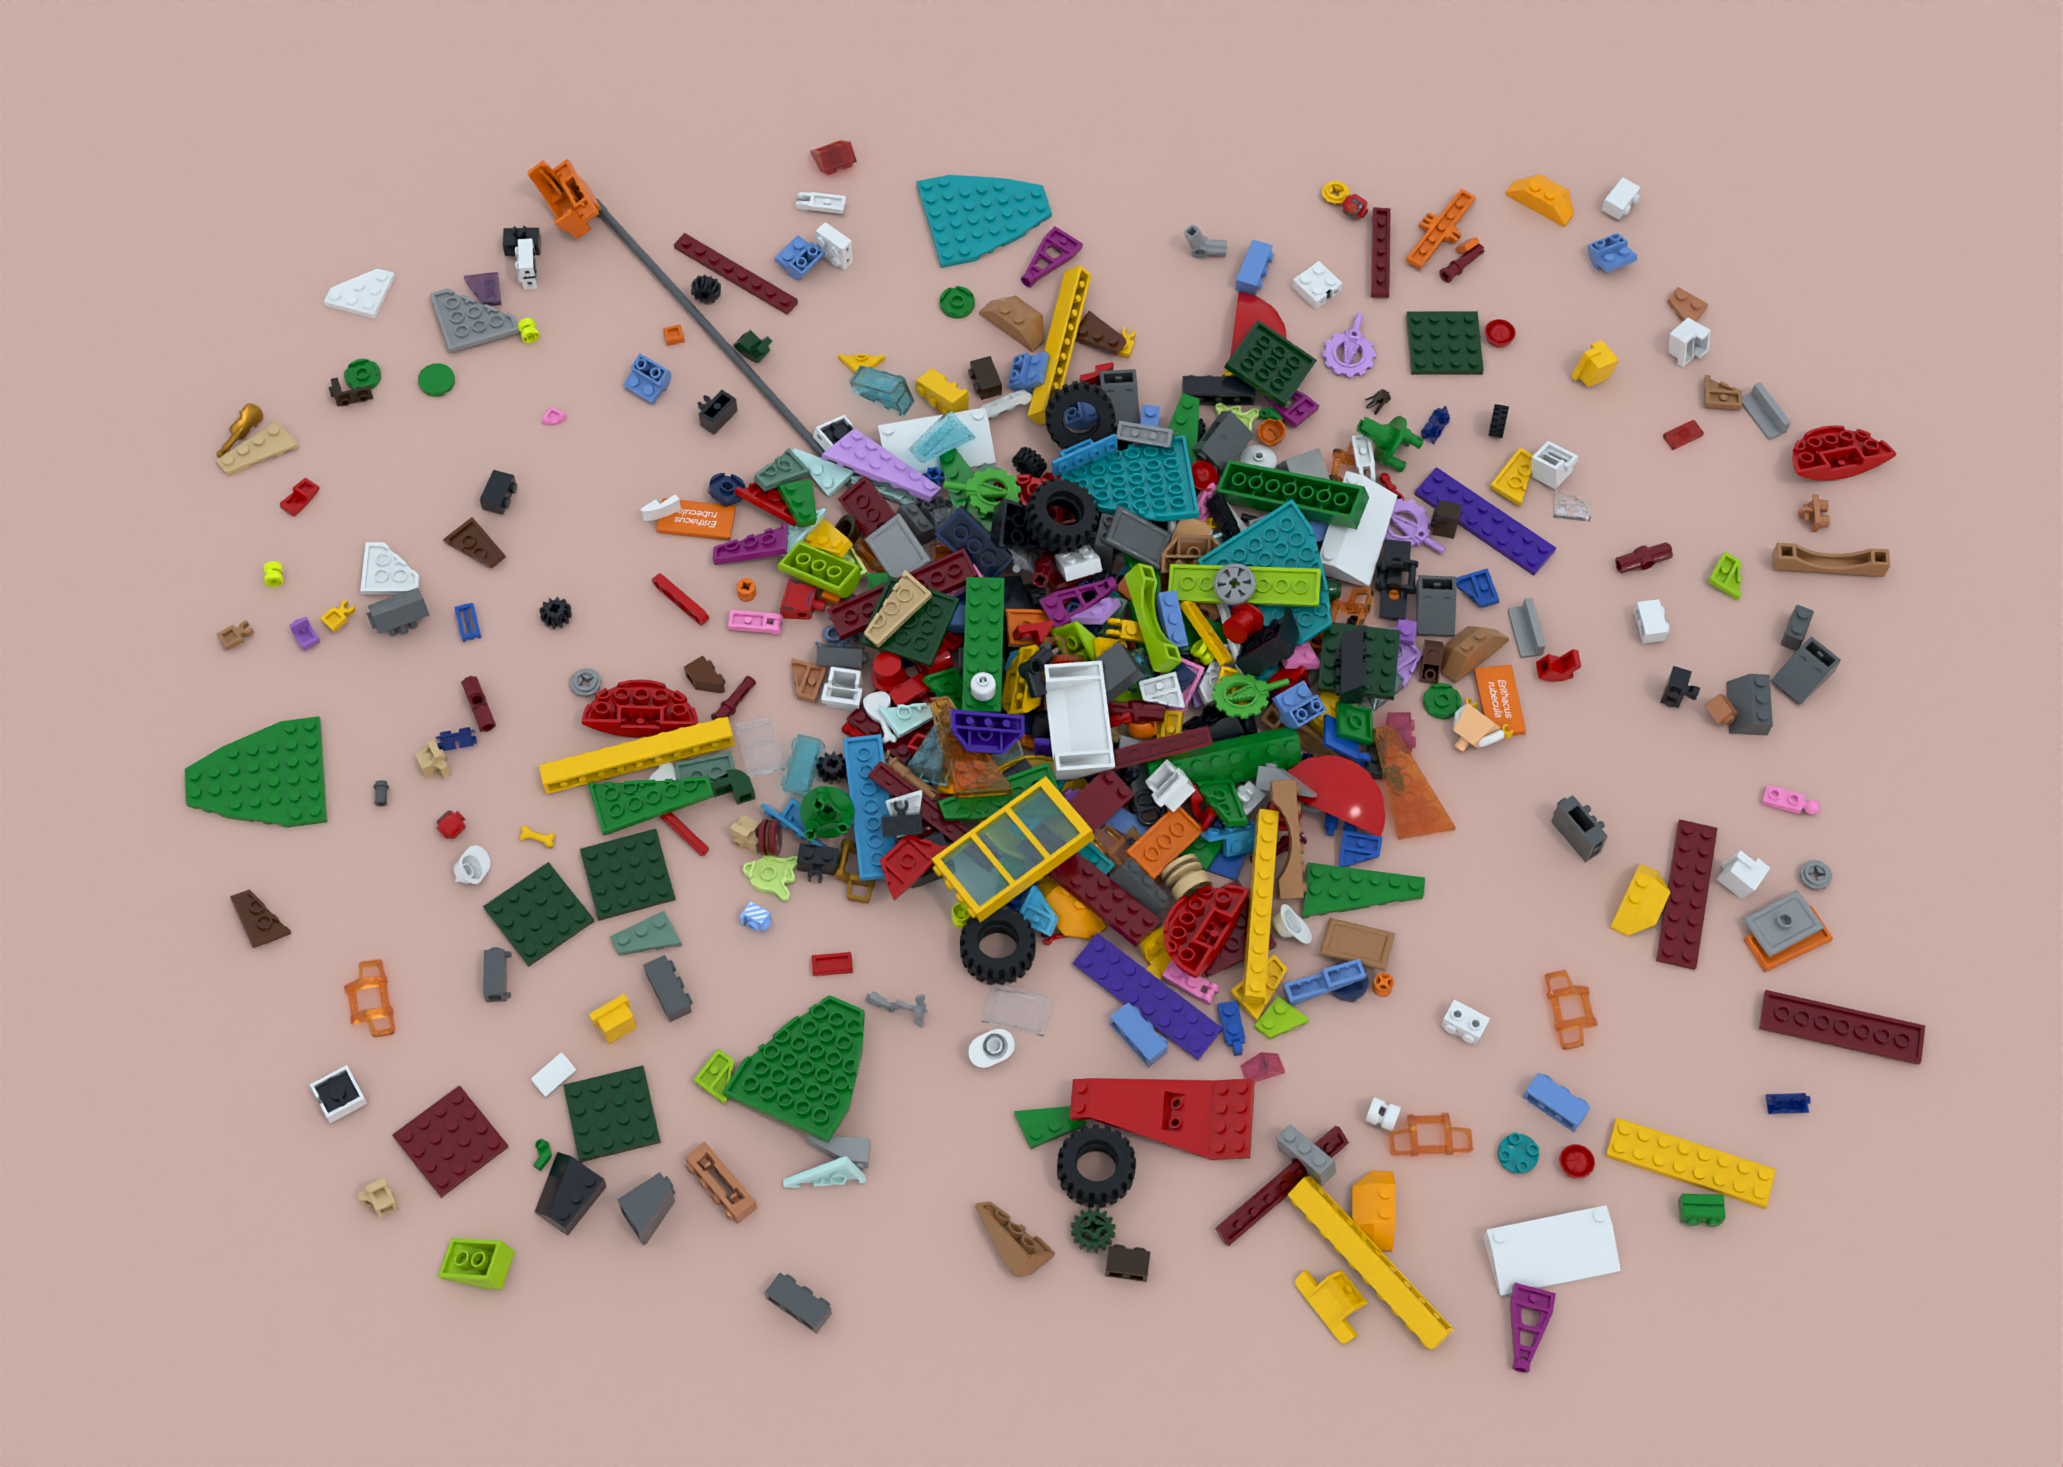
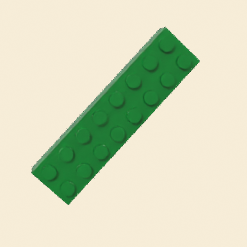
M1228 460L1216 489V493H1222L1229 504L1267 512H1273L1293 499L1307 520L1356 530L1369 500L1365 486Z
M966 577L962 710L1001 713L1004 578ZM980 672L991 674L996 683L995 695L987 701L977 700L971 694V679Z
M1283 727L1213 742V745L1144 762L1148 778L1166 760H1169L1175 767H1179L1184 771L1193 784L1197 781L1232 779L1233 783L1236 784L1257 779L1258 766H1265V763L1277 764V768L1288 771L1301 762L1302 759L1299 734L1295 729Z

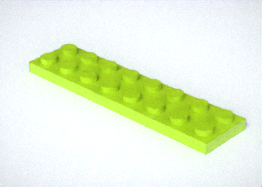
M1170 564L1168 591H1177L1179 603L1191 601L1194 603L1225 604L1217 597L1214 590V578L1217 572L1224 566ZM1246 566L1252 571L1256 580L1255 593L1246 603L1265 606L1319 607L1321 569ZM1234 581V583L1230 584L1232 585L1233 589H1235L1236 586H1239L1237 581Z

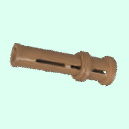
M894 757L887 766L917 790L922 789L923 794L933 802L938 799L940 792L913 773L912 768L904 766L897 757Z

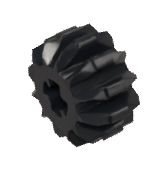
M704 274L703 276L698 275L692 281L691 295L694 296L695 300L699 299L700 302L704 301L708 304L709 302L715 303L720 297L721 283L718 282V279H713L712 276L707 277Z
M557 596L555 600H552L549 597L548 603L543 602V607L539 610L540 618L547 627L552 625V628L555 630L558 625L563 628V623L569 624L572 612L571 606L567 604L565 599L560 600Z
M835 751L832 752V755L825 752V758L819 757L816 769L818 770L817 775L822 777L823 782L829 780L832 785L835 780L840 783L841 778L846 779V763L842 753L836 756Z

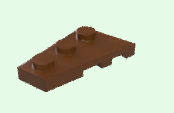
M1090 311L1080 322L1075 339L1076 342L1118 355L1127 343L1125 337Z
M473 517L443 539L446 544L491 569L506 558L504 553Z
M250 889L230 896L252 948L291 934V930L279 921V918L272 914Z

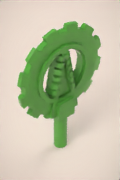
M993 467L985 468V471L982 472L978 470L973 474L974 477L972 479L969 478L966 484L944 481L943 486L945 489L965 491L966 498H970L969 504L973 508L979 509V512L987 515V513L993 514L994 507L999 503L989 502L984 498L1002 497L1019 503L1020 498L1018 494L1021 493V488L1017 486V479L1013 475L1009 476L1006 474L1007 471L1003 469L993 470ZM996 481L1002 484L1005 488L1002 489V487L999 488V486L991 485L989 483L987 484L986 482Z
M1233 673V676L1220 678L1219 684L1215 683L1212 689L1215 691V694L1211 696L1212 701L1217 704L1215 707L1220 712L1224 711L1226 716L1232 718L1237 716L1240 719H1246L1253 714L1254 716L1262 712L1261 709L1266 708L1269 703L1266 698H1269V691L1289 686V680L1285 678L1267 684L1265 680L1254 679L1255 676L1250 674L1246 676L1240 675V673ZM1233 687H1242L1234 692H1231V694H1227V692ZM1249 700L1252 701L1251 703L1246 705L1234 704L1237 702L1240 703L1245 701L1248 702Z

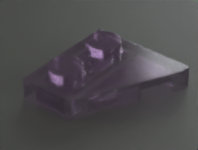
M498 272L464 276L465 283L482 305H502Z

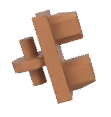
M1813 494V500L1809 504L1803 505V508L1798 511V516L1803 518L1805 522L1810 521L1811 532H1817L1818 528H1828L1830 524L1829 515H1820V512L1827 513L1829 504L1828 500H1821L1818 494Z

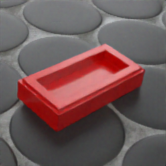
M851 952L811 955L813 976L853 973Z

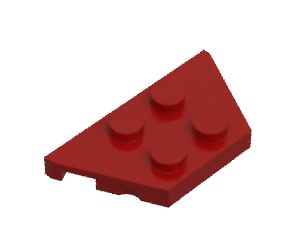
M756 482L749 483V487L742 489L739 486L735 489V495L794 527L797 524L779 494L778 487L764 492Z
M906 835L881 858L880 864L892 899L895 901L934 865L932 858L948 846L933 844L930 840Z

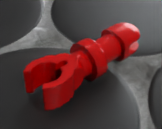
M1382 473L1380 475L1381 483L1385 485L1386 489L1398 495V499H1403L1404 501L1403 495L1396 491L1397 487L1395 484H1392L1389 475Z

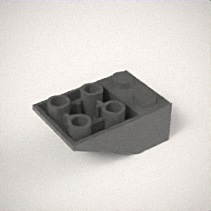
M1136 369L1100 371L1099 389H1103L1112 401L1116 417L1114 428L1118 427L1119 421L1140 424Z
M937 496L930 502L921 500L899 507L896 515L900 513L919 543L924 545L937 538L935 532L954 511L941 496Z
M1418 575L1415 586L1417 588V635L1454 637L1456 577Z
M1811 636L1770 682L1797 704L1801 705L1836 671L1841 659Z

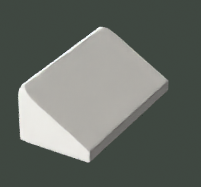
M560 1053L534 1075L531 1081L547 1097L577 1070L566 1056Z

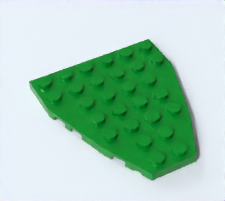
M320 717L280 721L227 744L185 768L187 806L194 809H202L208 813H218L228 819L248 822L255 820L267 825L271 823L281 824L282 827L287 828L327 822Z
M831 995L822 999L819 1004L808 1008L809 1012L791 1019L773 1034V1039L765 1045L761 1044L758 1047L759 1050L751 1057L748 1055L723 1090L725 1097L829 1143L850 1109L862 1057L865 1021L863 1009Z

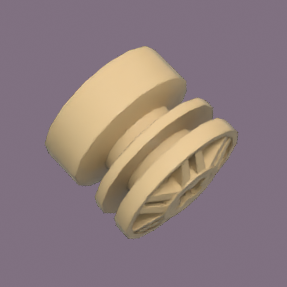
M1187 854L1177 858L1161 872V878L1166 882V886L1172 889L1171 894L1176 902L1185 895L1189 897L1195 894L1199 888L1213 885L1207 872L1202 870V865L1198 862L1195 854Z

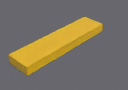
M1183 601L1180 604V608L1220 666L1232 664L1234 658L1196 603Z

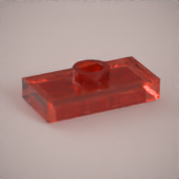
M1693 419L1664 433L1663 438L1671 449L1675 450L1702 437L1704 432Z

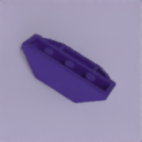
M951 709L950 730L966 752L1004 754L1025 735L1024 715Z

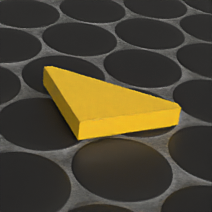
M839 354L838 359L861 379L883 362L885 356L883 354L880 356Z

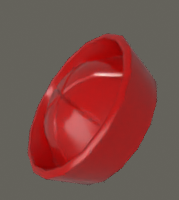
M1496 319L1489 322L1485 327L1487 341L1494 347L1500 348L1509 345L1516 335L1514 326L1506 320Z
M1200 460L1191 465L1196 490L1208 491L1212 489L1207 488L1212 482L1215 485L1217 484L1218 473L1211 463Z
M1572 1144L1561 1151L1559 1162L1567 1176L1571 1178H1584L1593 1171L1595 1158L1592 1152L1585 1146Z

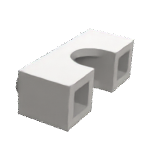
M1291 1124L1276 1137L1278 1150L1291 1161L1297 1158L1305 1166L1307 1174L1311 1175L1321 1186L1337 1173L1335 1161Z

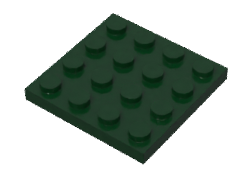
M1407 311L1406 322L1411 375L1483 374L1478 311Z
M1257 320L1224 368L1284 408L1317 360Z
M892 576L888 577L867 627L876 613H879L883 607L882 604L886 598L888 599L893 591V587L900 579ZM926 588L932 593V597L879 648L866 638L864 634L860 641L861 645L882 652L892 653L900 658L932 668L958 608L960 599Z
M1332 622V626L1323 632L1317 691L1335 693L1336 684H1339V679H1335V669L1338 667V662H1335V651H1339L1342 634L1358 628L1360 625ZM1367 626L1365 638L1367 651L1366 659H1364L1367 662L1364 697L1394 700L1400 630Z
M656 829L580 849L599 921L676 900Z
M549 862L483 906L486 913L528 967L594 922V918Z
M644 1066L563 1085L580 1163L661 1143Z

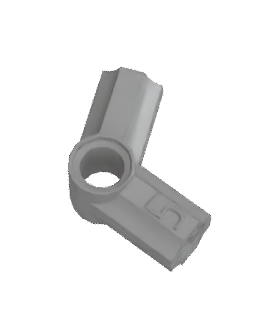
M1190 225L1184 231V235L1192 248L1193 257L1200 259L1205 258L1207 255L1226 256L1227 240L1208 239L1202 234L1199 227L1195 225Z

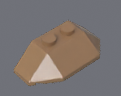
M1016 295L992 300L979 311L982 317L1031 352H1034L1044 343L1043 315Z
M1175 535L1161 552L1160 572L1169 573L1170 564L1200 565L1197 560L1221 544L1212 535Z
M1467 626L1444 645L1442 675L1457 683L1506 644L1509 638L1496 629Z

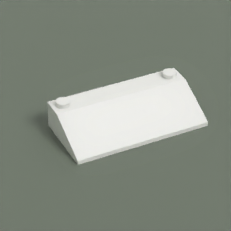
M986 408L878 425L880 446L922 475L927 473L928 467H937L940 471H943L938 454L953 448L957 449L971 469L979 468L984 463L996 465Z
M1346 471L1343 482L1365 486L1369 500L1357 530L1329 524L1320 551V558L1325 576L1369 588L1398 495L1364 475Z
M1102 661L1044 665L1043 680L1047 691L1045 697L1055 780L1076 779L1115 768Z
M1606 1205L1487 1229L1483 1236L1500 1297L1511 1295L1514 1283L1540 1289L1621 1271L1613 1225Z

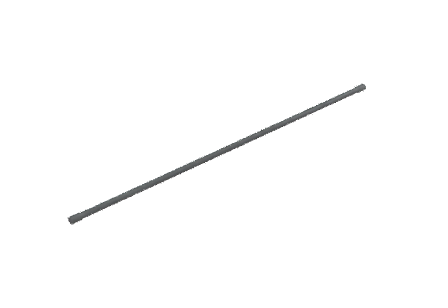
M596 199L601 207L598 215L607 222L821 457L825 450L813 438V435L608 212L600 200ZM829 459L827 460V461H830V462H832V463L837 464V462H834V461L829 460ZM850 479L845 485L850 489L854 484H851Z

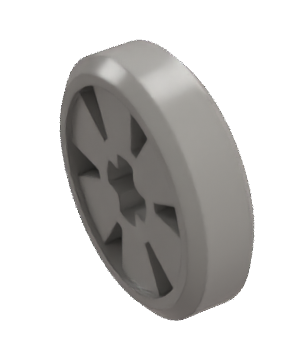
M1229 564L1217 572L1214 578V590L1217 597L1223 603L1238 606L1252 598L1256 590V580L1252 571L1242 564ZM1234 581H1237L1239 586H1236V588L1233 589L1232 585L1230 584L1234 583Z

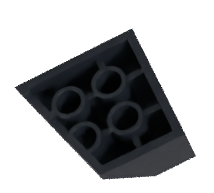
M1004 498L994 507L990 540L997 548L1049 549L1045 546L1044 548L1041 547L1037 540L1034 541L1031 538L1032 534L1027 532V525L1024 523L1026 505Z
M1290 608L1284 611L1285 614L1281 619H1273L1265 631H1257L1241 644L1235 664L1244 675L1250 674L1258 677L1267 668L1275 667L1279 661L1284 658L1289 659L1294 654L1300 633Z
M1362 625L1343 633L1339 651H1335V662H1338V667L1335 669V679H1339V684H1336L1335 695L1339 696V703L1362 704L1367 670V662L1364 661L1367 651V642H1365L1367 625Z
M1215 705L1205 707L1202 715L1194 716L1182 724V732L1208 725L1213 742L1240 737L1245 732L1237 716H1234V718L1226 716V713L1224 711L1220 712Z

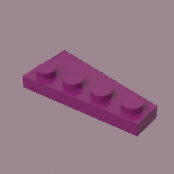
M787 522L780 524V528L772 530L771 527L764 530L765 533L756 536L751 534L744 540L738 541L736 539L715 546L713 550L714 564H726L787 554Z

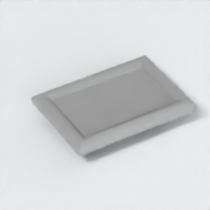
M900 513L864 539L888 576L898 578L902 576L904 570L909 573L932 562Z
M1798 890L1742 919L1769 958L1825 928Z

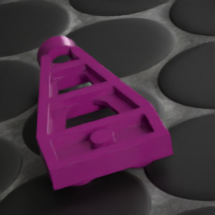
M1054 226L1043 238L1026 273L1021 277V282L1026 287L1031 288L1037 280L1071 260L1083 248V243ZM1052 246L1062 252V255L1053 259L1046 254V251ZM1040 259L1049 263L1044 269L1036 266Z
M1297 390L1291 397L1297 402L1290 408H1282L1263 395L1278 414L1294 428L1299 426L1319 408L1315 401Z
M1110 576L1103 581L1054 592L1039 599V604L1049 621L1053 620V628L1071 623L1072 616L1087 610L1102 599L1107 598L1112 592L1118 590V586L1114 578ZM1092 590L1095 591L1097 597L1089 602H1085L1082 594ZM1077 598L1080 606L1073 612H1067L1062 604L1064 600Z
M1519 1283L1513 1284L1510 1300L1514 1350L1513 1370L1521 1373L1529 1372L1530 1362L1552 1316L1556 1293ZM1523 1308L1539 1313L1536 1326L1532 1327L1523 1324L1521 1310ZM1521 1331L1534 1335L1530 1347L1521 1345Z

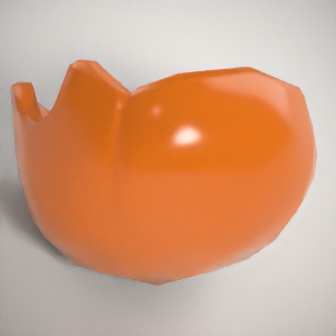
M1267 419L1257 429L1259 440L1264 445L1276 446L1285 437V425L1280 419Z
M1152 721L1127 724L1130 736L1141 741L1152 738L1158 729L1157 723Z

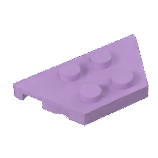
M1399 643L1396 681L1404 689L1421 660L1422 653L1415 645Z

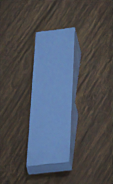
M1360 959L1322 969V972L1319 974L1284 983L1283 993L1287 1003L1295 1006L1363 980L1367 976Z

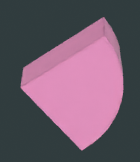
M550 407L541 422L545 425H556L564 421L567 415L560 410Z

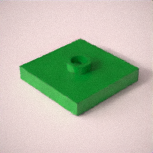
M1337 701L1336 737L1371 745L1373 743L1372 709L1355 704L1339 703Z
M1200 835L1178 857L1195 854L1198 862L1202 865V869L1207 872L1223 847V839L1208 842Z

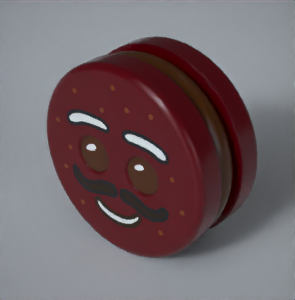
M764 819L760 823L758 844L762 856H778L780 854L782 826L779 820Z

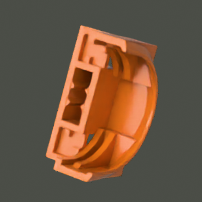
M568 159L555 168H552L543 160L528 171L529 178L538 188L557 219L553 220V222L561 231L570 233L578 239L591 230L588 221L599 214L598 211L601 210V207L587 182L576 173Z

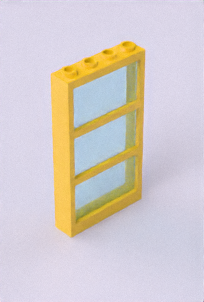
M1045 776L933 857L934 867L932 869L938 877L943 876L945 879L943 882L950 891L953 889L956 892L955 897L961 905L965 903L968 907L966 909L968 914L982 922L1093 841L1095 837L1092 829Z

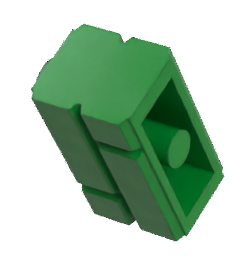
M1682 1193L1679 1197L1680 1223H1686L1687 1226L1707 1223L1709 1227H1716L1725 1220L1724 1195Z

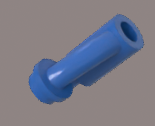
M1325 813L1324 828L1326 829V835L1333 836L1334 830L1338 827V818ZM1343 821L1345 824L1343 831L1357 832L1356 826Z

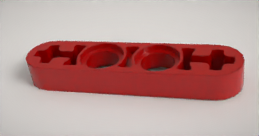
M658 573L652 578L654 586L699 625L702 626L709 620L706 611L664 575Z

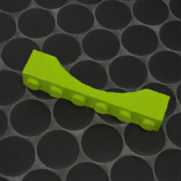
M1138 563L1124 576L1153 671L1168 674L1182 660L1177 645L1165 637L1157 621L1155 610L1157 579L1153 566Z

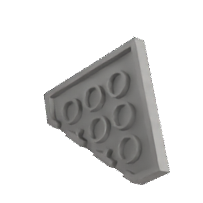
M450 289L430 293L450 353L519 334L518 326L512 314H505L487 304L477 303L475 299L465 295H457Z

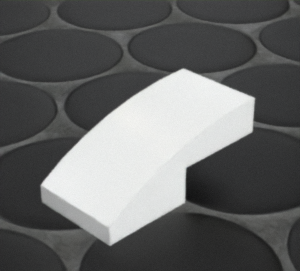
M676 495L671 496L661 504L655 499L641 508L642 519L644 521H652L669 516L681 509L680 500Z

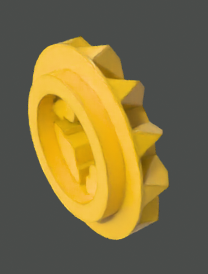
M1330 181L1323 186L1322 195L1327 203L1331 202L1333 205L1339 203L1341 205L1345 198L1350 195V191L1343 182Z

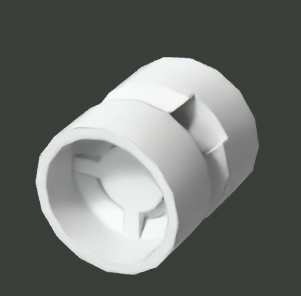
M1374 1097L1365 1121L1373 1125L1379 1123L1381 1128L1392 1132L1401 1107L1392 1103L1386 1105L1384 1100ZM1379 1111H1380V1112H1385V1113H1384V1116H1381L1380 1114H1378Z

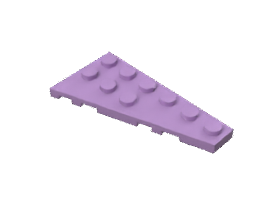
M856 428L852 429L821 456L822 460H832L837 462V466L842 468L847 466L852 468L855 473L880 483L885 481L890 483L891 487L898 489V487L908 490L910 495L928 502L940 494L942 489Z

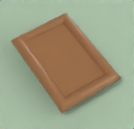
M1329 918L1319 955L1345 962L1360 959L1362 966L1385 971L1395 933Z

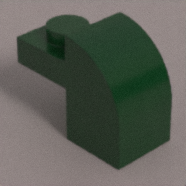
M749 330L743 333L733 346L747 359L759 363L769 353V345L772 343V340L768 336L760 340Z
M726 770V778H717L711 782L715 797L733 792L737 805L755 799V792L750 778L740 770Z

